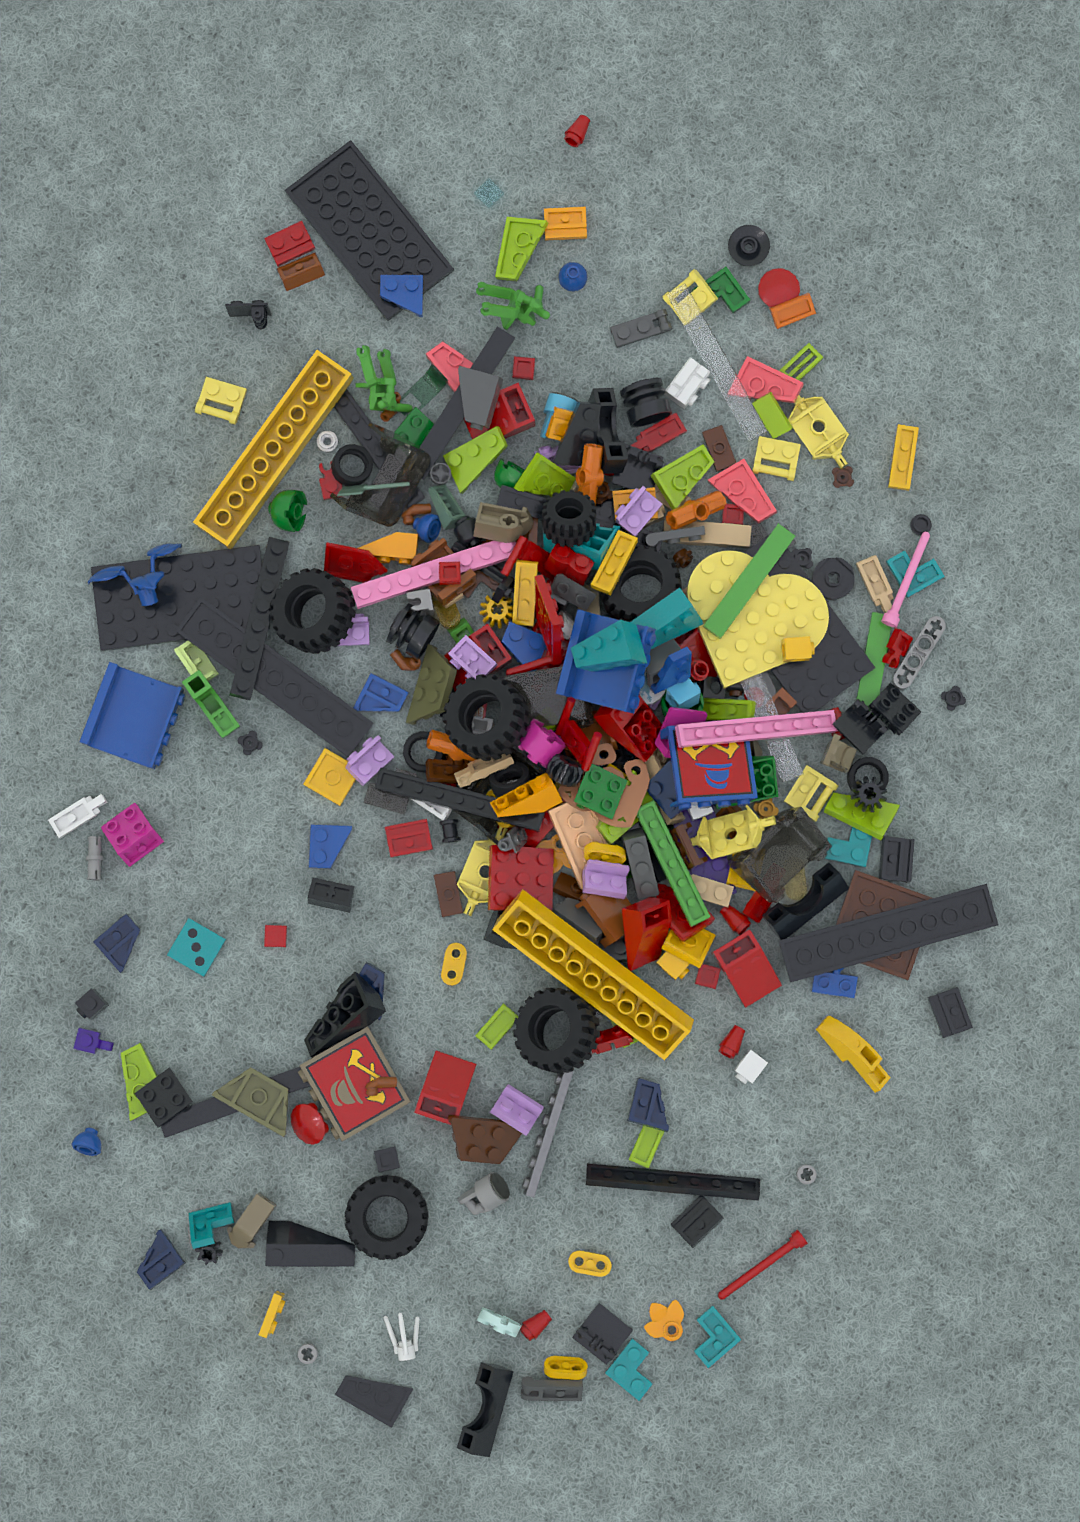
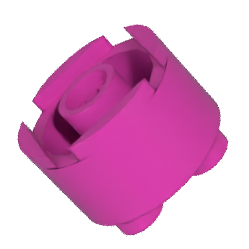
M533 719L529 726H526L527 734L519 740L521 744L518 748L522 751L526 750L529 753L527 757L533 763H540L547 769L549 761L556 754L560 755L566 746L554 731L543 727L545 724L537 719Z

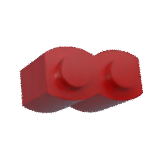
M557 543L549 554L545 568L555 576L559 573L584 586L594 562L583 554L575 553L570 547L566 545L562 547Z

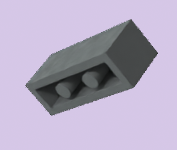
M642 827L626 831L622 835V840L638 900L659 895Z

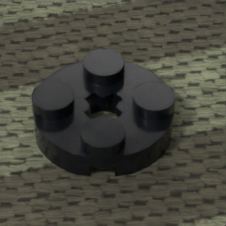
M826 558L815 567L812 582L825 599L834 601L845 597L852 590L855 578L852 566L842 558ZM837 574V581L839 582L831 584L828 575Z

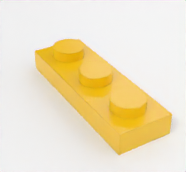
M897 425L888 488L910 490L919 427Z
M620 530L617 531L591 582V588L611 596L638 543L637 537Z
M516 561L512 623L517 625L534 626V576H537L538 562Z

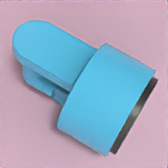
M558 392L549 394L543 411L546 414L540 437L546 438L545 435L551 416L554 413V406L574 411L578 403L575 398Z

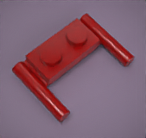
M520 535L501 574L508 577L518 559L538 562V573L540 575L543 574V577L548 579L547 582L550 583V586L555 578V575L548 572L545 568L550 553Z
M568 697L555 733L561 736L563 742L580 765H582L581 769L589 771L602 734L594 732L590 742L576 722L569 720L576 700L573 697Z

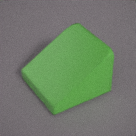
M465 618L447 628L456 644L465 635L470 636L474 633Z

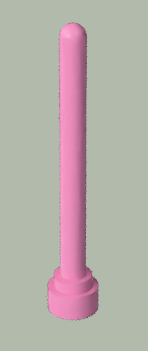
M928 532L922 533L893 605L882 617L881 622L887 626L897 628L899 624L900 614L898 612L930 538Z

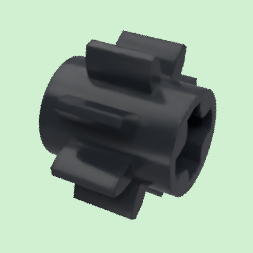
M214 1241L215 1244L195 1248L196 1252H200L197 1260L204 1261L205 1265L212 1261L216 1264L218 1261L217 1256H222L223 1250L218 1249L221 1242Z

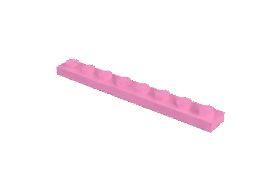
M491 541L350 587L357 609L439 583V562H460L462 575L470 568L476 571L506 561L516 542Z
M834 710L679 724L675 726L679 748L835 733L838 730L832 725L836 721Z

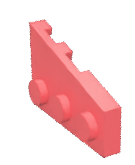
M443 341L426 353L428 360L455 393L460 385L459 366L471 368L473 363Z
M747 356L728 395L759 399L772 392L776 401L795 403L804 383Z
M745 459L708 479V483L718 491H721L725 497L758 524L777 513L776 508Z

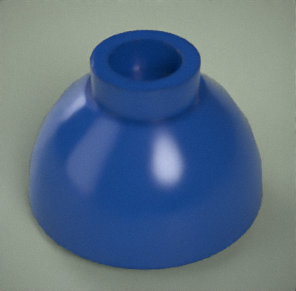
M576 262L565 264L560 269L558 275L560 285L568 291L582 289L588 278L586 269Z
M427 514L414 520L413 529L417 531L418 536L424 542L431 543L439 535L441 522L436 514Z
M86 1128L84 1132L79 1133L71 1143L73 1149L89 1156L100 1154L101 1141L97 1136L98 1131L93 1128Z

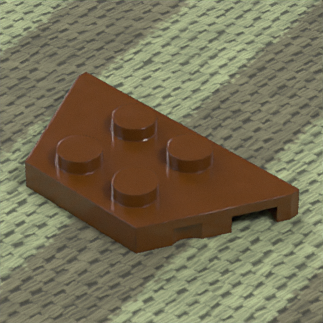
M448 1115V1120L453 1130V1141L456 1143L457 1157L460 1161L501 1164L522 1135L521 1132L502 1120Z

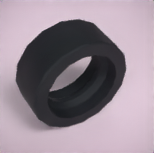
M356 444L341 447L334 455L331 464L333 476L339 483L345 486L365 483L373 468V460L370 453L362 446ZM352 454L359 457L364 463L362 474L357 477L345 474L340 468V461L343 456Z
M419 731L413 733L407 738L403 746L405 762L411 769L417 772L426 773V764H418L412 759L411 748L415 742L422 739L427 740L430 732ZM436 751L434 759L442 760L443 753Z
M863 757L851 765L847 773V783L850 790L852 787L859 788L855 783V774L864 765H871L879 771L880 782L884 783L879 788L880 790L886 788L889 782V773L886 766L879 759ZM871 790L864 791V794L867 795L866 798L874 797L871 794Z
M514 761V764L509 765L506 769L491 773L489 777L492 791L496 797L503 796L532 780L527 765L518 761ZM512 777H519V778H520L519 780H517L516 782H513V783H508V784H503V783H501V782H503L504 780H506V779H508V778H512Z

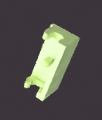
M186 641L174 649L190 675L200 670L208 681L219 675L207 655L191 642Z

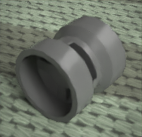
M445 463L433 465L429 474L431 481L436 485L446 484L451 477L449 466Z

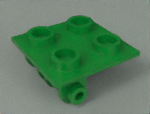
M414 407L390 436V443L394 447H398L412 460L434 426V423L417 407Z
M591 764L590 770L585 771L575 796L574 802L577 803L576 807L580 809L586 807L612 820L628 780Z

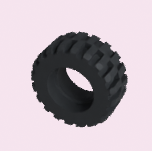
M638 545V549L633 550L611 596L601 592L606 612L610 613V617L613 619L627 622L633 621L678 588L682 590L679 569L676 568V563L672 558L668 559L667 553L664 551L658 553L655 547L650 546L649 549H645L644 545ZM635 575H650L661 583L659 593L648 601H631L621 593L623 584Z
M306 568L300 570V574L298 572L292 573L289 580L285 578L282 581V587L280 589L277 588L275 591L276 597L272 599L271 606L273 610H270V618L274 619L272 621L273 629L277 631V635L285 643L305 653L319 654L320 651L324 653L330 651L331 646L336 648L340 645L339 641L342 638L345 640L348 636V629H352L354 624L351 622L356 614V610L352 608L355 606V600L351 597L352 592L341 580L320 569L313 568L309 570ZM323 594L325 598L323 616L315 625L303 629L301 612L304 605L313 596Z
M479 674L476 676V679L472 677L466 679L465 684L462 685L460 683L456 687L457 690L454 694L451 692L448 697L450 699L449 703H445L444 710L446 714L443 715V722L446 725L444 730L449 735V740L470 757L483 761H490L491 757L494 760L501 759L502 754L509 755L512 753L511 749L514 746L518 747L521 744L519 741L521 737H525L527 734L525 727L529 726L530 719L526 716L530 714L529 707L526 705L527 701L514 686L502 677L498 678L493 674H488L486 677L484 674ZM499 701L501 714L496 725L485 733L473 734L472 721L477 710L486 703Z
M551 987L545 988L544 991L539 990L535 992L534 998L529 996L525 1000L526 1005L524 1007L520 1006L518 1010L520 1013L519 1017L514 1020L516 1029L513 1030V1037L517 1038L515 1046L521 1050V1057L538 1069L557 1074L572 1072L574 1067L579 1069L584 1065V1060L589 1061L592 1057L590 1052L592 1049L596 1050L598 1045L595 1043L596 1037H600V1031L597 1030V1026L600 1023L599 1018L594 1017L596 1015L594 1007L589 1006V1003L578 994L562 988L554 989ZM564 1011L570 1022L569 1035L559 1048L549 1050L545 1045L543 1037L545 1024L552 1015Z
M396 1175L373 1177L361 1184L349 1198L344 1216L346 1221L345 1228L348 1231V1237L351 1242L353 1241L356 1248L366 1253L367 1256L378 1258V1260L398 1259V1257L405 1256L415 1249L424 1237L429 1218L427 1203L421 1191L409 1180ZM380 1197L396 1198L404 1205L407 1211L406 1226L397 1236L391 1238L379 1237L368 1227L366 1220L367 1210L370 1204Z

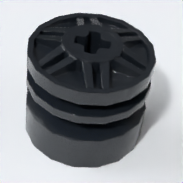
M661 378L639 380L620 391L621 398L625 399L623 401L624 406H634L626 412L631 427L635 428L653 424L672 414L668 399H658L666 393L665 388L661 387L663 386Z
M408 603L397 614L391 624L386 642L392 644L399 637L395 647L400 648L407 642L406 653L418 660L435 636L441 621L429 614L420 621L421 610L415 611L411 615L413 611L411 607L413 605Z

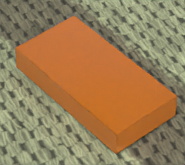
M809 293L769 308L777 329L816 314Z

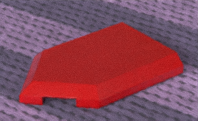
M326 543L324 571L334 577L365 583L370 581L372 577L382 575L388 571L369 550Z
M658 883L659 895H656V898L670 900L672 917L670 929L682 942H685L713 923L715 918L709 912L710 918L690 927L672 888Z

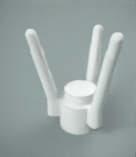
M402 1313L398 1314L402 1340L398 1343L388 1317L384 1316L383 1318L394 1346V1353L398 1354V1360L405 1361L416 1358L415 1352L419 1351L418 1333L420 1318H415L412 1344L411 1340H406Z

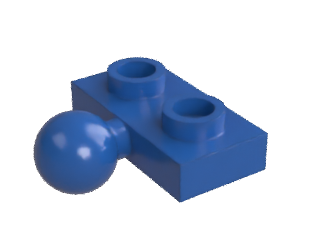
M844 968L813 976L812 992L855 998L858 977L840 974Z

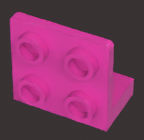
M670 707L660 730L667 726L705 722L708 714L705 711ZM659 732L655 745L664 757L671 758L668 739H661Z
M136 803L131 804L101 827L117 854L129 867L164 842Z

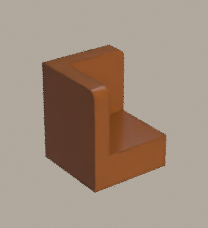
M782 687L763 708L771 716L785 715L796 705L797 701Z

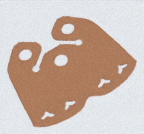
M609 743L599 745L592 764L601 766L613 763L616 760V753L612 745ZM600 751H607L608 757L601 759L599 756ZM640 759L628 761L624 765L625 773L628 780L631 781V785L625 786L613 819L611 820L594 812L596 817L603 823L620 828L632 826L650 781L646 764ZM613 767L603 768L621 778H624L623 773ZM632 767H640V774L634 775L631 772ZM583 776L576 787H567L566 785L559 787L558 792L569 805L580 811H592L586 807L580 809L576 807L577 803L574 802ZM565 791H571L572 797H569L568 793H565ZM622 817H624V819L626 820V822H624L623 820H622V821H617V820L620 819V818H622Z

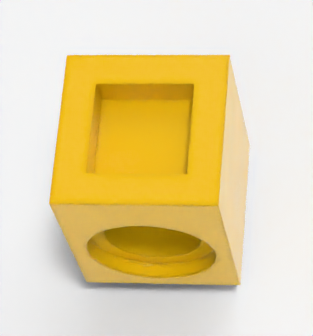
M810 636L784 638L781 641L783 662L809 661L815 653L814 642H810Z
M667 951L656 962L674 980L678 977L682 980L690 971L687 968L690 963Z

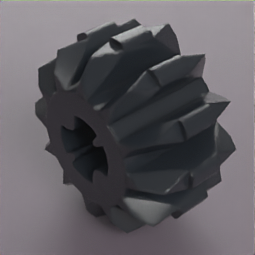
M556 754L549 761L546 773L551 779H554L555 782L561 785L576 787L583 776L584 770L581 769L582 765L576 762L575 759L563 754Z
M864 776L863 783L860 780L855 782L859 788H851V791L857 794L852 795L850 798L851 800L858 799L854 806L858 807L862 804V812L866 811L867 806L871 813L875 811L874 805L881 809L882 805L879 801L886 802L887 800L886 797L881 796V794L887 793V789L880 790L879 787L884 783L881 781L876 785V777H872L869 783L868 777ZM870 789L871 794L874 795V798L871 797L868 800L866 799L867 795L864 794V791L866 792Z

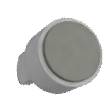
M491 1172L476 1181L474 1187L463 1193L457 1201L460 1204H465L473 1215L489 1212L508 1201L510 1192L505 1180L499 1174ZM475 1196H477V1198H478L479 1201H480V1202L477 1203V1204H476V1202L472 1199V1198H474Z

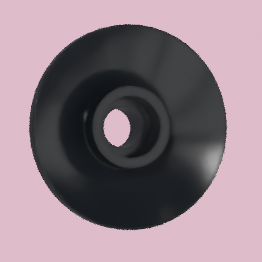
M743 225L731 234L728 241V250L733 260L738 264L755 266L763 262L768 256L770 241L765 231L754 225ZM745 245H751L752 250L747 251Z

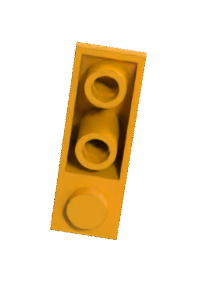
M395 532L361 546L359 549L369 550L381 563H390V560L399 561L400 565H411L413 557L417 555L419 537L418 534Z
M544 773L507 794L498 797L490 802V805L497 817L545 812L563 801L547 773Z

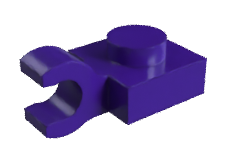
M78 1028L73 1049L96 1054L97 1048L112 1051L114 1043L101 1040L100 1032Z

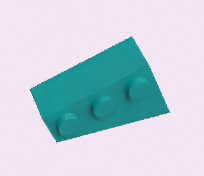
M596 523L594 536L590 537L587 543L582 542V545H574V547L570 548L575 553L589 557L594 562L592 569L598 571L617 531L620 530V526L613 525V528L600 527V524ZM543 533V549L551 553L555 544L552 543V539L548 540L546 534Z
M680 588L631 621L634 624L656 629V641L651 646V649L704 624Z
M624 620L615 622L571 647L576 668L591 672L613 669L619 666L626 667L632 664H647L637 625Z

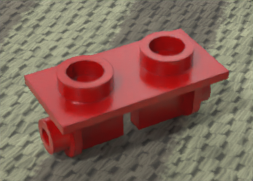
M618 1025L600 1031V1037H596L595 1041L598 1044L596 1050L592 1049V1053L600 1054L612 1050L610 1043H614L616 1049L629 1046L631 1042H634L633 1036Z

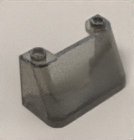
M563 666L502 677L524 696L530 714L526 716L530 719V722L533 719H537L544 724L543 727L558 725L568 698L567 696L556 694ZM575 699L576 701L569 720H574L579 728L590 727L591 724L595 723L592 703Z
M802 807L786 809L775 816L776 825L764 827L765 830L762 831L761 842L756 848L738 852L728 861L731 869L769 903H777L783 899L786 890L784 886L810 861H821L828 855L827 851L832 847Z

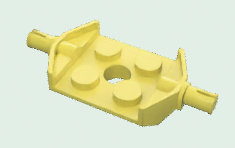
M798 395L794 403L795 407L788 419L794 431L813 456V460L832 458L840 468H843L848 463L841 455V449L849 435L823 397L804 399V397L801 398ZM815 422L823 423L824 430L822 432H816L813 429Z
M745 805L747 809L709 820L703 817L697 835L690 838L693 846L698 845L699 848L702 847L711 859L756 848L761 842L762 831L765 830L764 827L776 825V820L774 816L759 819L751 808ZM730 832H737L733 839H727Z
M499 826L497 834L493 839L474 841L457 882V886L468 898V903L463 913H468L469 916H472L474 908L478 903L488 902L489 877H482L479 870L484 865L489 866L490 845H498L499 840L505 837L507 828L503 829V827Z

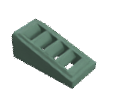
M446 484L430 487L428 492L445 530L455 528V523L466 515Z

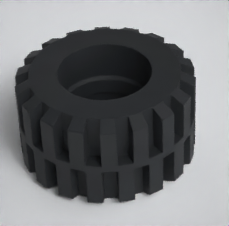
M562 490L559 494L554 493L552 497H548L546 503L543 504L542 527L548 540L552 539V543L555 545L559 543L562 547L565 545L574 547V545H582V542L587 543L590 537L594 536V531H596V506L594 501L590 500L588 495H583V492H574V490L569 492Z

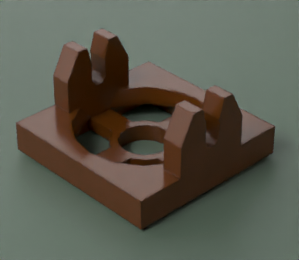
M691 822L679 825L669 831L677 849L679 848L680 850L679 853H681L680 855L688 871L708 861L707 856L699 859L686 832L687 829L692 827Z

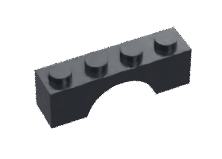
M593 388L588 402L601 404L596 445L604 447L601 469L603 474L623 473L628 456L625 442L620 441L617 435V403L614 388Z
M828 862L812 875L811 888L800 901L789 905L778 902L764 913L762 917L780 940L787 939L846 892L849 887L840 872Z
M481 1362L475 1384L482 1393L481 1409L477 1417L470 1424L463 1426L457 1445L458 1449L471 1455L490 1457L514 1371L500 1365Z

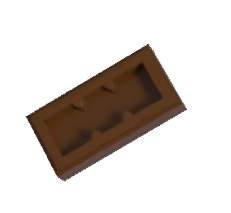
M722 425L702 432L709 454L714 460L713 464L716 472L727 469L736 463Z
M455 871L434 875L442 917L462 914L463 910Z
M560 872L553 892L565 898L568 897L581 901L579 897L584 893L583 889L579 888L576 878Z

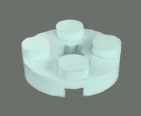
M482 1307L477 1321L493 1326L495 1331L502 1334L506 1333L515 1338L521 1328L518 1322L504 1315L496 1314L495 1311Z

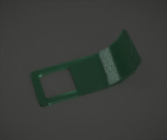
M432 364L427 372L401 396L400 402L409 393H412L421 403V406L418 408L421 410L445 387L448 379ZM401 412L405 417L409 415L407 412Z

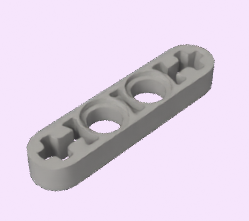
M933 616L924 625L893 675L892 682L896 688L904 690L912 684L946 628V623L941 617ZM938 621L941 630L937 629L932 636L936 637L934 640L930 635L924 634V631L926 630L929 633L933 627L930 623ZM922 638L928 639L930 648L927 650L921 649L919 647V640ZM911 656L917 657L919 660L918 667H910L907 661L908 658ZM904 666L908 671L914 672L912 676L909 673L905 679L908 683L900 685L897 676L901 677L906 671L902 669Z

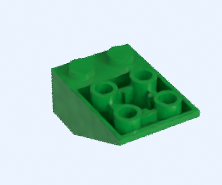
M752 756L758 798L750 802L779 797L775 757ZM714 804L716 809H720L718 804Z

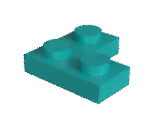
M905 550L886 561L899 586L911 561ZM934 558L917 567L906 593V598L945 577Z
M851 827L849 841L828 837L823 859L866 867L872 836Z
M231 1202L188 1213L193 1249L215 1244L213 1228L234 1223Z
M713 1305L696 1319L710 1336L694 1350L707 1368L711 1367L741 1341V1338Z
M632 1338L606 1370L605 1374L640 1401L653 1384L636 1370L649 1354V1351Z

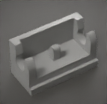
M430 589L407 593L409 603L416 605L411 607L412 610H422L420 616L428 614L435 616Z

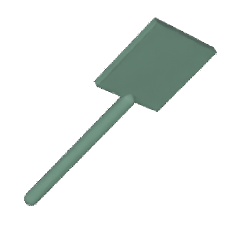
M410 483L343 486L337 496L362 494L365 490L404 487L409 486Z

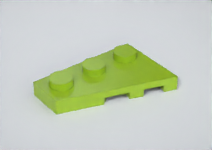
M703 444L651 475L672 510L680 505L696 483L712 466L714 460Z
M536 452L514 486V489L552 497V494H559L562 490L569 492L576 478Z

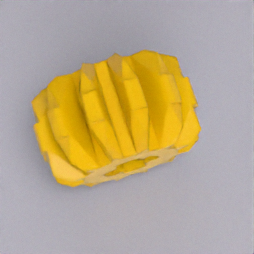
M487 595L485 599L488 604L481 602L480 606L485 610H481L479 613L481 616L487 615L483 618L484 623L491 620L489 625L491 628L494 627L496 622L498 623V629H501L502 621L505 625H508L509 620L507 618L513 619V613H510L513 611V606H508L512 603V599L509 598L504 601L505 598L503 597L499 604H497ZM495 606H496L497 608L502 607V608H503V609H501V613H502V614H500V615H499L498 613L493 614V613H492V612H494V608H493V607H495Z

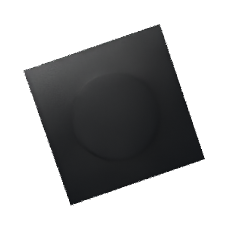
M510 575L508 577L505 576L491 600L499 604L503 597L507 599L513 590L511 584L514 578Z
M396 1146L374 1151L378 1172L400 1168Z

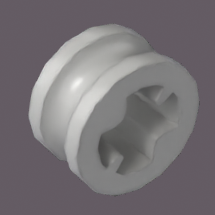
M807 1164L800 1166L796 1172L797 1179L803 1184H811L817 1176L816 1170ZM804 1168H808L807 1171H812V1174L809 1176L810 1180L805 1181L806 1178H801Z
M310 1343L302 1345L298 1351V1358L304 1364L313 1363L318 1356L317 1348ZM304 1348L306 1350L308 1348L312 1349V1359L310 1357L308 1360L303 1358L304 1353L302 1350Z

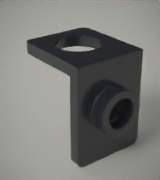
M707 676L702 681H692L697 683L703 697L725 699L726 688L723 689L719 677ZM715 681L720 684V691L717 694L711 691V684Z

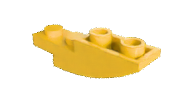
M828 1015L816 1028L842 1062L848 1060L874 1093L880 1091L891 1078L879 1064L882 1057L867 1041L847 1025Z

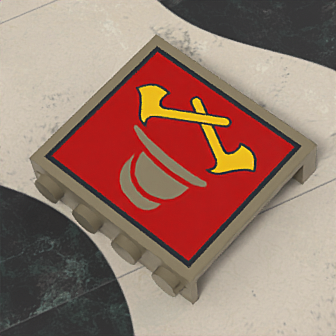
M368 1027L299 1065L301 1069L298 1071L303 1083H309L311 1087L309 1093L313 1101H319L322 1106L319 1109L325 1121L329 1119L333 1126L330 1128L331 1133L336 1140L340 1138L341 1142L410 1103L398 1079L395 1088H377V1096L366 1095L367 1089H365V1086L368 1082L378 1077H396Z

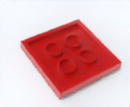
M543 574L534 576L535 618L552 664H561V655L564 654L561 642L564 641L561 629L564 628L563 618L557 614L558 606L556 599L551 598L552 590L550 583L545 582Z
M490 845L488 910L505 911L523 889L552 911L554 849L522 847L515 853L514 849L502 851L498 845Z

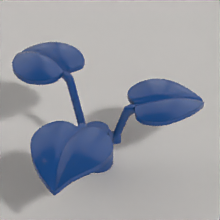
M182 543L162 544L150 549L147 552V556H151V572L144 576L130 579L127 573L123 571L125 569L124 566H111L95 573L89 579L88 584L92 581L110 580L121 575L125 577L133 588L135 595H139L142 606L155 604L158 602L155 592L156 585L165 575L163 571L155 572V559L158 556L167 555L177 548H181Z

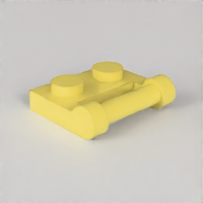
M695 269L676 288L663 295L664 301L670 305L684 326L691 323L718 300L706 281ZM695 282L698 287L678 303L675 298Z
M206 377L195 407V413L201 415L205 413L228 420L229 423L236 425L247 389ZM206 400L232 407L233 411L231 413L205 405Z
M759 436L752 472L754 474L765 473L785 477L789 481H794L801 444ZM761 459L788 464L790 467L787 470L762 465Z
M806 765L783 802L816 822L819 818L818 814L832 792L837 790L838 785ZM822 783L826 787L811 810L806 808L818 786Z

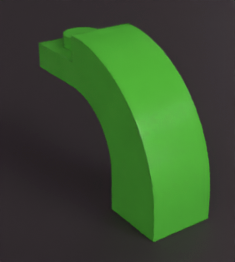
M200 670L182 681L192 698L197 702L223 739L240 727Z

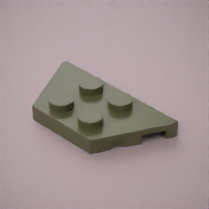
M431 644L427 645L406 723L411 725L417 724V720H427L435 714L445 712V703L449 701L448 697L451 694L457 669L452 664H449L448 659L437 651L438 648Z
M250 1067L212 1093V1096L277 1134L283 1137L286 1135L289 1089L256 1069Z

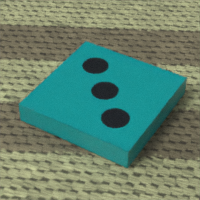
M188 918L167 956L205 977L226 939Z

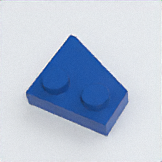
M423 275L380 276V296L382 299L393 302L398 307L415 313L416 316L423 317Z
M510 621L501 640L502 645L521 664L540 659L546 647L541 634ZM536 669L528 671L527 673L533 677L536 672Z
M688 647L668 655L664 666L657 674L660 680L658 683L650 686L654 694L677 683H683L690 678L692 652Z
M370 673L353 708L357 711L399 712L409 692Z
M311 825L309 868L331 869L352 831V826Z

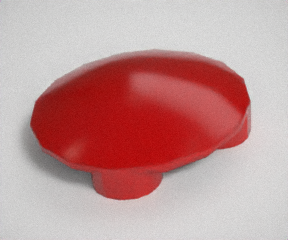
M782 268L772 269L766 272L760 279L758 294L767 306L773 307L798 297L800 286L796 276L789 270Z
M300 1104L292 1110L291 1125L294 1133L307 1144H318L324 1138V1135L328 1133L329 1127L318 1112L316 1104Z

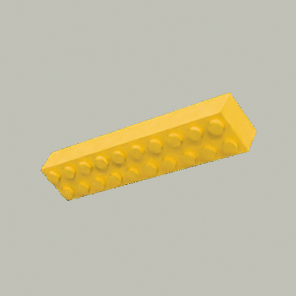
M316 350L193 523L228 549L233 548L354 379L352 374Z
M521 890L497 919L492 929L494 932L663 1060L691 1032L694 1022L693 1018L525 890Z

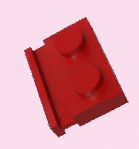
M302 221L264 238L277 267L315 250V246Z
M427 819L385 827L391 858L433 850Z

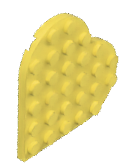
M721 551L706 557L696 566L687 585V598L704 624L753 557L738 551ZM778 574L770 577L767 575L721 639L705 629L703 625L697 628L724 689L788 663L783 662L781 641L784 638L810 636V642H814V647L816 648L827 631L829 612L824 596L809 580L793 574Z

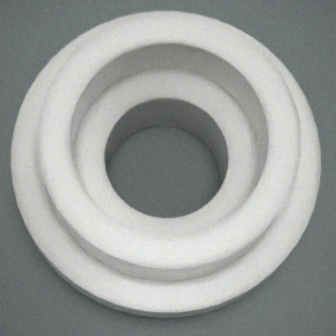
M331 431L321 432L317 437L319 449L324 452L333 451L338 445L337 436ZM326 438L331 439L330 445L323 443Z

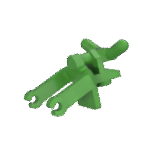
M485 282L477 284L476 293L478 295L509 300L508 306L483 302L480 309L481 314L484 316L493 315L501 317L502 326L506 330H508L516 318L524 324L528 323L534 326L536 324L534 313L543 319L550 317V313L543 308V286L541 285L535 287L533 298L527 296L521 290L515 291L511 288L489 285Z
M363 345L362 348L358 347L356 353L360 359L366 383H355V387L370 389V410L411 412L413 409L412 405L396 402V394L394 392L397 381L390 359V351L383 349V352L378 351L377 353L384 378H377L369 347Z

